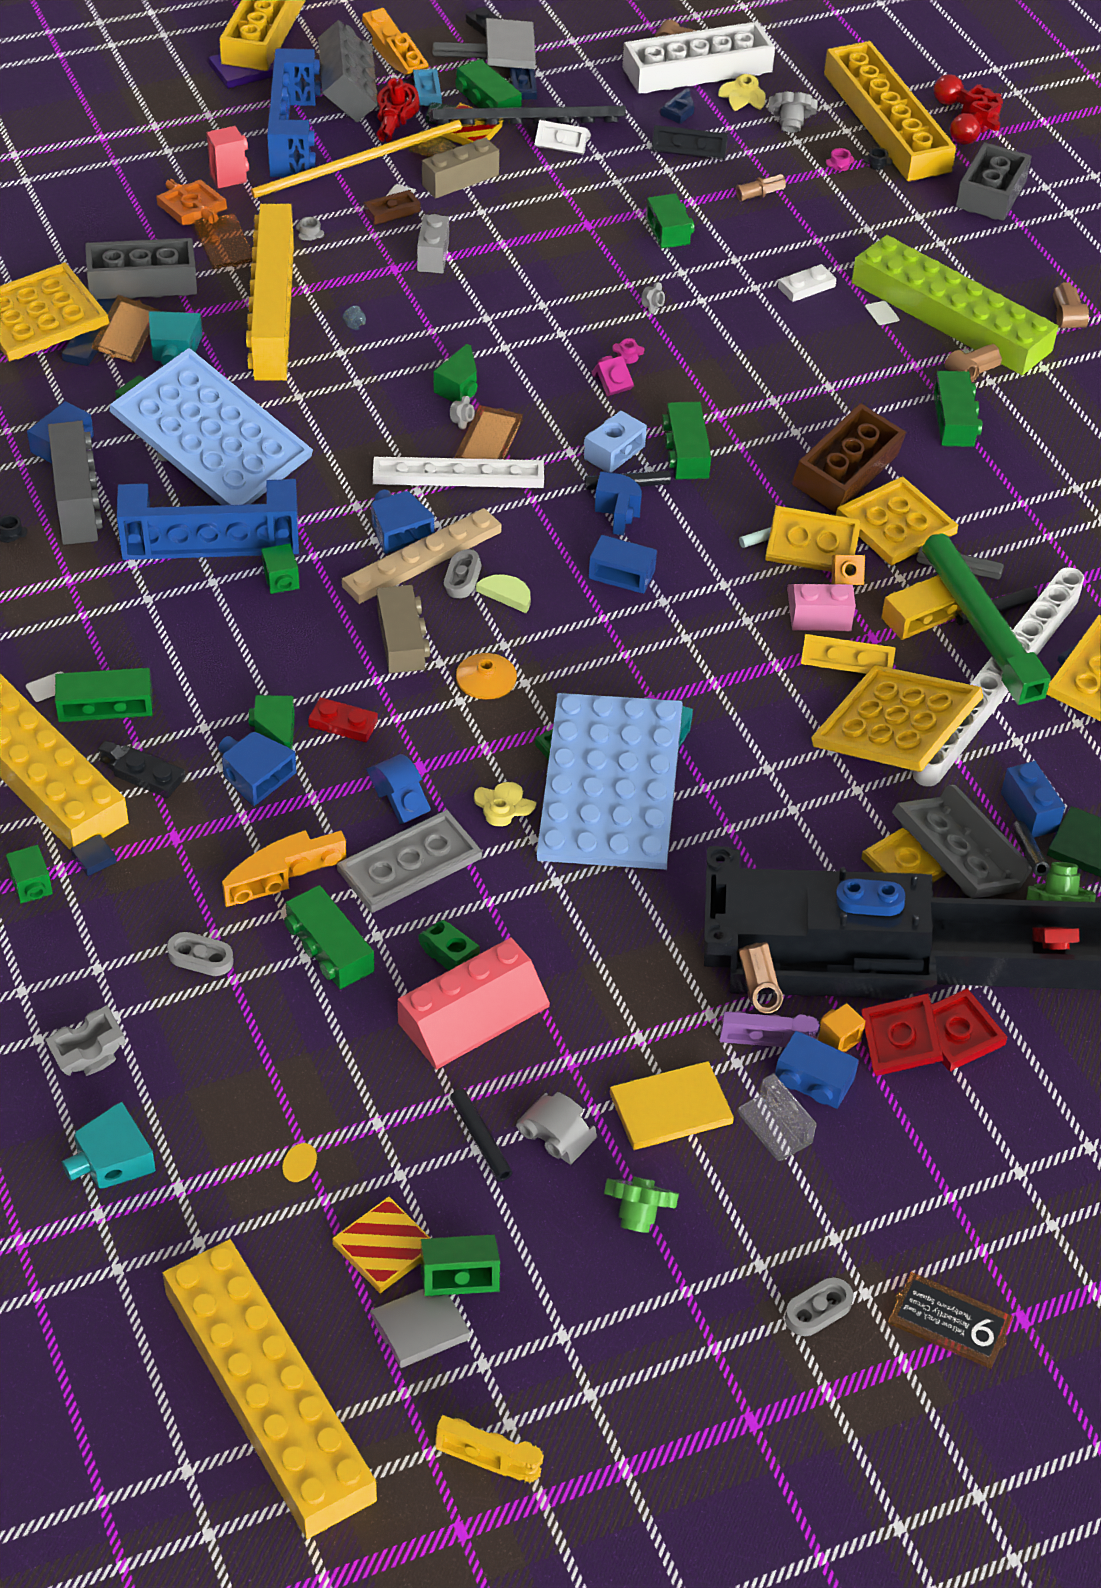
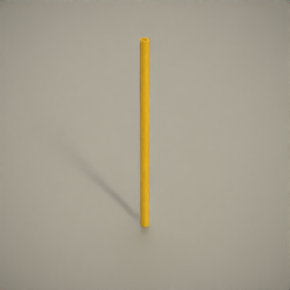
M455 120L251 189L252 196L255 199L461 130V122Z

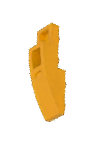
M384 8L362 14V22L373 36L372 45L390 66L407 75L413 73V70L428 69L429 64L407 32L401 34Z
M305 830L278 840L257 851L239 864L222 881L225 906L243 904L252 899L279 893L282 890L289 889L288 878L304 875L307 872L323 867L334 866L346 859V839L342 831L310 839Z

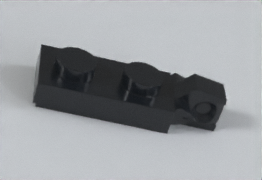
M105 741L98 748L100 762L107 764L108 768L114 771L115 777L166 799L171 796L186 777L184 769L129 746L121 748L118 744Z

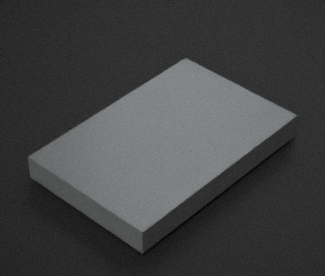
M486 18L487 65L535 69L536 57L533 22Z

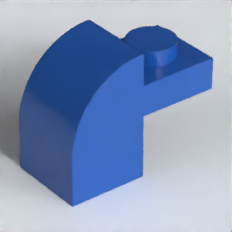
M600 471L596 488L595 512L614 514L613 534L624 535L626 525H632L633 517L640 518L641 488L636 481L628 476Z
M398 754L366 769L378 797L387 795L399 824H403L431 811L419 784V781L422 780L421 775L407 756Z

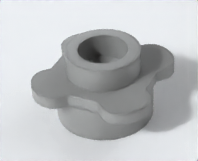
M305 217L296 225V230L299 231V238L301 240H315L324 236V231L320 229L321 223L317 218Z
M656 282L654 287H646L642 293V304L648 308L650 314H655L656 309L664 305L665 294L661 291L662 284Z
M463 396L462 401H454L450 408L451 420L453 423H459L460 429H465L467 423L472 421L474 417V407L470 405V398L468 396Z

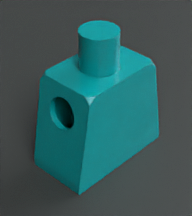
M149 311L152 356L155 361H161L163 365H166L188 348L196 352L203 335L201 313Z
M123 1102L116 1104L77 1130L74 1134L78 1154L62 1161L63 1169L70 1181L89 1173L97 1187L101 1189L156 1171L153 1151Z

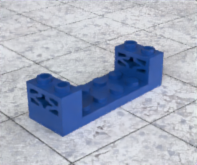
M275 49L267 134L270 177H287L311 169V167H316V153L311 152V146H315V131L310 130L309 120H289L291 105L316 106V96H321V81H316V75H320V59H315V49Z
M296 479L266 480L267 504L152 508L150 506L148 484H119L117 523L122 560L261 556L262 548L289 543L293 553L299 554Z

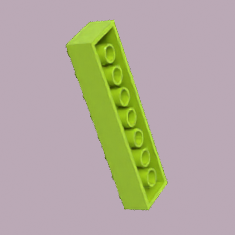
M885 235L855 257L852 276L853 284L974 350L995 344L999 348V353L1002 357L1001 364L1022 376L1053 351L1058 325L1005 298L1003 295L986 288L982 284L969 279L958 271L952 270L937 260L918 252L916 249L901 243L893 237Z

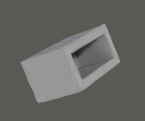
M423 214L417 245L418 272L444 273L449 245V216Z

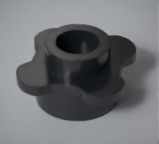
M876 147L869 150L868 156L865 155L863 157V162L868 163L870 168L874 170H881L886 165L890 166L892 159L888 158L887 150Z
M9 514L0 517L1 542L9 543L27 535V528L22 527L18 516Z

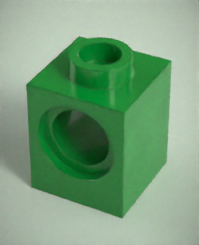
M290 543L262 548V568L270 594L299 589L298 565Z
M38 845L6 854L9 873L20 903L38 900L53 894L49 872Z

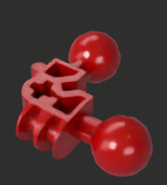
M946 74L937 79L933 92L936 100L943 105H952L957 102L963 105L961 114L957 115L950 124V134L953 140L959 144L967 145L976 141L979 134L984 133L988 129L993 131L999 130L1001 123L998 120L1003 103L1001 94L993 93L991 89L983 88L980 84L967 91L964 89L961 79L952 74Z

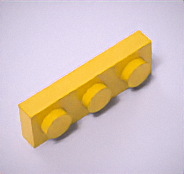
M805 634L801 664L867 674L874 665L893 669L896 647Z

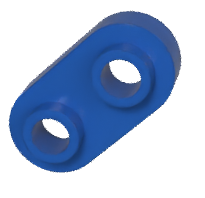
M847 879L838 885L836 901L839 908L847 913L894 916L904 909L905 891L902 886L891 881Z

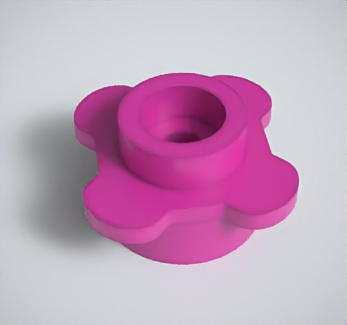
M843 148L832 150L831 158L826 160V165L837 171H847L849 165L854 163V157L851 156L847 149Z
M627 338L620 344L616 343L612 347V350L617 352V357L623 356L626 364L636 362L639 355H643L645 350L644 347L638 346L632 338Z

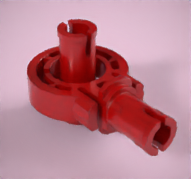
M397 78L390 79L387 86L377 96L379 107L377 115L378 120L382 122L376 134L377 138L382 142L386 138V142H390L395 128L400 127V121L401 125H405L407 119L413 117L420 108L417 89L411 84L403 83L401 78L398 79V82Z

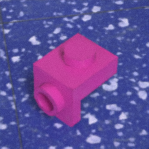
M612 356L603 357L597 361V365L592 370L593 377L599 376L607 396L630 390L634 386L623 356L616 358Z

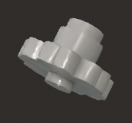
M802 92L776 93L775 96L769 97L768 111L773 112L774 116L780 117L779 124L781 125V130L795 133L801 130L804 118L817 114L818 100L812 99V95Z

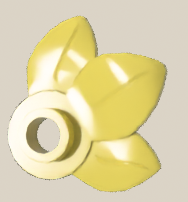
M742 74L735 81L725 83L721 86L718 93L719 97L729 98L733 111L741 109L748 103L757 109H762L766 97L765 92L758 87V79L751 74Z
M514 782L500 783L495 787V790L479 787L474 793L475 804L483 808L486 821L494 826H506L510 824L514 816L529 815L536 808V802L522 798V787Z

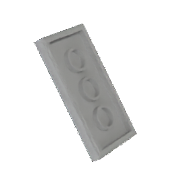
M445 810L338 862L337 871L372 914L482 859V850L451 813Z

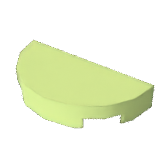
M492 575L476 583V592L527 614L531 602L530 590L517 577Z

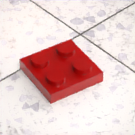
M968 988L932 1004L944 1060L941 1062L949 1072L1005 1046L1008 1037Z
M928 993L861 1009L863 1019L866 1021L865 1032L875 1076L944 1061L932 1003Z

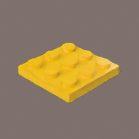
M903 476L837 507L836 516L861 520L859 538L890 566L918 553L919 548L924 545L930 536L942 533L950 537L956 534L958 530V524Z

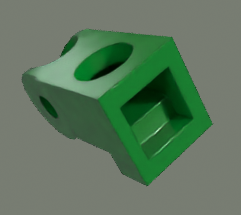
M445 920L438 921L420 933L418 937L423 950L449 971L480 954V946Z

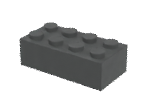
M338 20L318 37L322 93L353 120L359 122L378 105L373 49L366 40L362 41L358 38L349 25L345 26Z
M192 238L85 243L88 288L95 299H134L136 297L150 296L159 298L170 295L188 296L190 294H197Z
M83 421L48 424L55 494L63 545L98 541L97 529H102L103 526L101 511L95 512V509H100L93 451H87V449H92L90 432H84Z

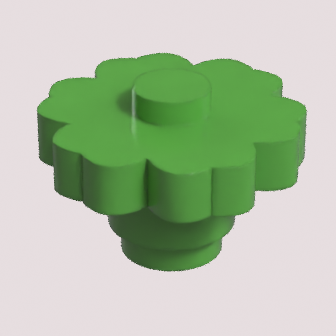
M1052 862L1051 870H1049L1046 876V883L1028 886L1027 900L1095 902L1096 894L1094 891L1084 890V888L1079 887L1080 873L1077 872L1078 865L1067 862Z
M635 1176L633 1177V1182L607 1178L604 1194L622 1199L618 1216L622 1218L620 1227L649 1233L650 1224L655 1223L658 1206L676 1208L679 1193L654 1186V1180Z

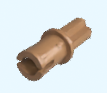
M782 174L764 179L758 177L756 181L737 185L736 195L739 201L756 196L762 198L767 193L784 189L786 187V180Z

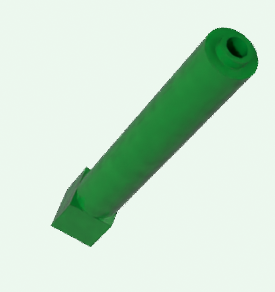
M942 533L930 536L922 548L924 555L1002 670L1001 681L1017 705L1046 698L1051 676L1034 652L1027 653L950 538Z

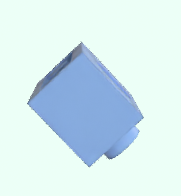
M619 411L613 417L608 418L596 430L587 434L584 440V459L605 472L612 473L645 447L647 425L625 412Z

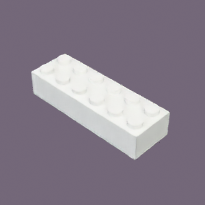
M757 21L624 42L623 69L638 94L664 89L671 90L676 87L736 79L742 74L761 75L772 72L775 46Z

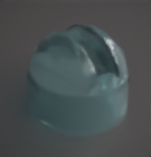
M359 306L350 307L344 312L342 317L345 324L353 330H359L358 326L365 325L366 323L365 313Z

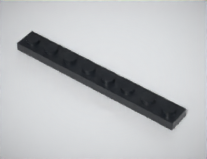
M626 106L432 109L429 111V122H436V126L459 120L461 126L475 125V121H484L485 125H499V120H508L509 125H521L523 120H532L533 124H539V120H556L560 124H569L571 119H580V123L583 124L595 123V119H604V123H617L619 118L626 116Z

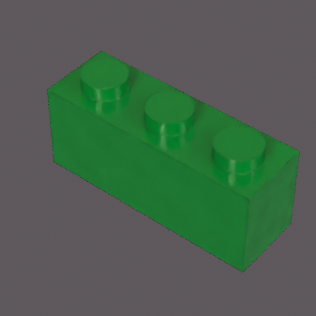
M478 59L457 67L456 88L479 108H521L522 93L483 60Z
M937 371L933 395L941 446L974 447L977 435L982 433V419L977 418L979 402L974 400L976 384L971 383L970 372Z
M701 402L667 403V413L662 414V431H667L665 433V448L670 449L668 464L669 468H674L675 479L709 478L711 452Z
M150 668L55 674V703L58 721L71 722L153 716Z
M321 885L286 902L287 917L284 918V922L291 935L299 937L304 951L310 958L315 957L321 972L327 980L332 979L341 990L374 972V951Z

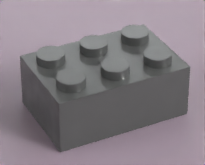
M984 142L960 183L956 207L967 212H975L988 216L991 219L1004 221L1027 181L1032 156Z

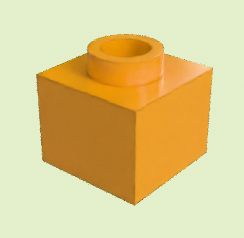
M832 555L831 584L864 585L865 555ZM849 564L855 568V572L851 576L845 573V567Z
M846 1003L837 1010L832 1009L822 1017L818 1041L846 1052L861 1042L866 1021Z

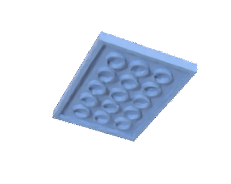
M190 348L110 404L109 412L221 505H248L253 503L266 492V480H282L307 461L313 452L312 448Z
M557 694L537 848V861L667 870L683 708L682 701Z

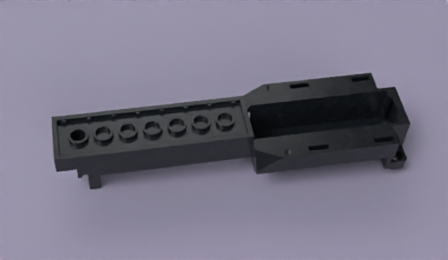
M710 846L707 848L704 967H731L730 993L748 994V987L738 949L763 942L768 943L778 986L783 995L898 999L936 984L1101 990V902L933 897L932 874L847 872L845 867H841L840 871L739 868L740 850H733L722 846ZM847 879L895 882L902 886L905 891V906L899 914L894 916L847 913L837 905V887ZM1033 928H1078L1079 942L1069 943L1070 949L1043 948V943L1033 941ZM769 987L763 988L758 994H773V990Z

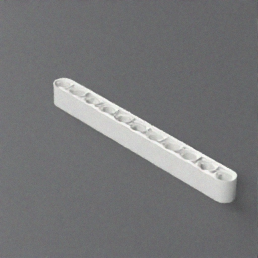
M1070 567L1061 569L1012 630L1027 653L1034 652L1037 656L1077 604L1084 582V575L1078 569ZM993 657L989 659L970 683V685L982 688L983 698L921 772L913 770V778L920 785L934 786L940 782L1009 692L1001 681L1003 672Z

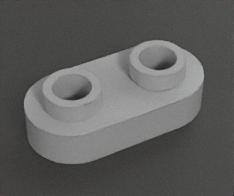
M470 549L462 550L451 558L444 579V586L450 597L462 599L469 596L475 589L482 567L476 551Z
M181 932L172 936L167 943L169 960L176 966L211 976L226 974L233 966V951L225 942L189 932Z
M827 1278L794 1297L788 1303L785 1314L787 1327L793 1333L800 1336H810L817 1333L850 1311L854 1296L852 1288L847 1282L839 1278ZM828 1299H835V1300H837L839 1303H838V1304H831V1303H829L827 1300H828ZM798 1317H806L809 1319V1322L800 1321Z

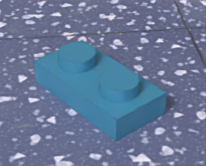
M437 69L413 70L414 87L418 91L420 106L430 107L431 102L442 104Z

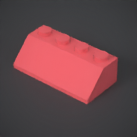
M510 937L398 998V1024L437 1070L548 1008L550 1002L531 959Z

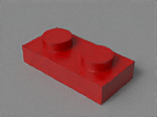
M320 697L308 718V724L311 728L367 743L378 722V713Z
M1071 927L1033 928V941L1043 943V948L1070 949L1069 943L1079 942V929Z

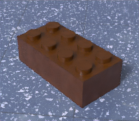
M860 403L799 460L792 485L836 513L837 507L852 501L898 456L906 431Z

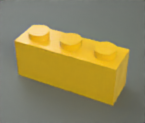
M937 575L886 596L881 618L901 640H904L954 619L955 612L961 609Z

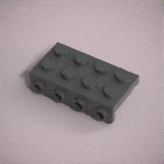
M948 785L942 795L937 798L897 803L892 811L894 816L901 822L902 827L918 840L922 849L930 853L940 864L941 869L950 875L960 886L962 892L971 899L1019 891L1032 871L1027 859L956 785Z

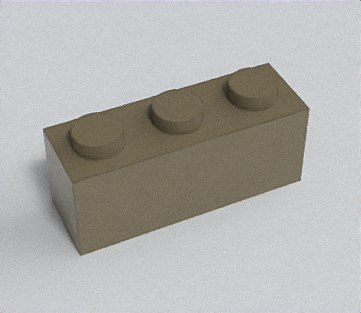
M487 138L478 139L472 143L422 160V186L434 198L499 176V149Z
M412 585L377 588V611L389 674L425 670V657H430L429 640L423 639V636L426 635L424 617L419 618L418 616L422 614L420 596H414Z

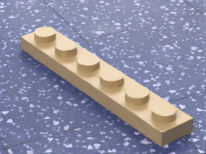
M483 508L342 578V587L360 604L376 596L377 588L394 587L453 557L459 551L467 550L501 533V523Z

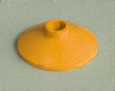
M479 653L466 658L460 663L456 671V681L459 688L467 695L477 699L490 700L500 698L514 688L517 681V672L514 665L503 656L492 653Z

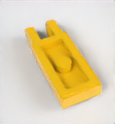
M442 1415L437 1425L435 1441L437 1450L520 1481L524 1480V1482L534 1483L540 1477V1465L543 1462L544 1456L540 1448L532 1446L531 1443L526 1441L515 1444L501 1434L488 1433L471 1426L465 1420L452 1419Z

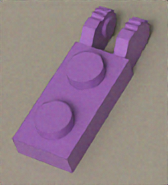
M724 1011L720 1028V1042L786 1047L796 1030L816 1039V1032L818 1033L820 1024L817 1018L815 1019L814 1016L811 1017L810 1015L799 1014L795 1018H789L775 1014L758 1015L742 1011Z

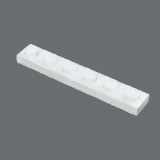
M374 457L373 484L544 488V460Z

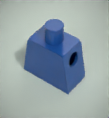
M384 489L375 495V501L371 504V520L384 554L400 550L434 533V515L410 492L404 491L392 495L389 490Z
M251 732L239 742L231 736H226L218 746V751L223 754L222 765L225 778L253 806L257 805L297 773L295 751L257 732Z

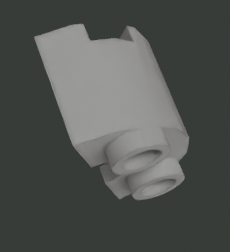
M108 1005L90 1012L84 1019L85 1023L79 1028L64 1027L45 1039L60 1069L66 1075L71 1076L72 1071H84L85 1075H91L103 1070L116 1060L114 1053L119 1046H125L124 1034Z
M559 1092L553 1097L544 1093L517 1121L515 1126L528 1139H543L545 1141V1148L550 1155L558 1159L561 1158L570 1165L597 1138L595 1126L588 1127L580 1116L584 1111L582 1107L571 1098Z

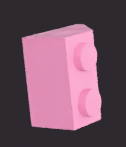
M788 584L787 591L793 631L852 630L856 607L853 585Z

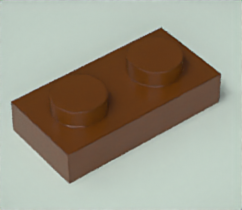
M406 190L364 202V211L375 225L421 212V203L411 190Z

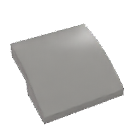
M421 1289L370 1310V1315L385 1345L389 1344L400 1368L470 1340V1331L449 1295L425 1296L424 1289Z

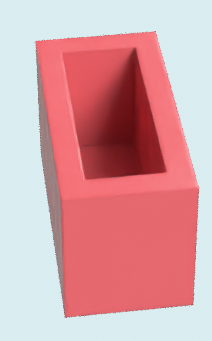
M236 126L207 132L210 176L217 188L246 183V172L249 171V163L245 156V150H248L245 135H241Z

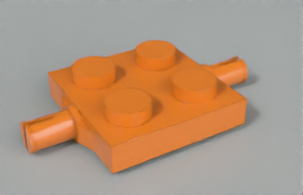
M173 179L167 180L165 186L169 191L156 196L157 205L182 225L193 224L201 218H205L211 224L213 222L216 223L218 220L217 213L227 209L226 199L201 179L183 185L176 183Z

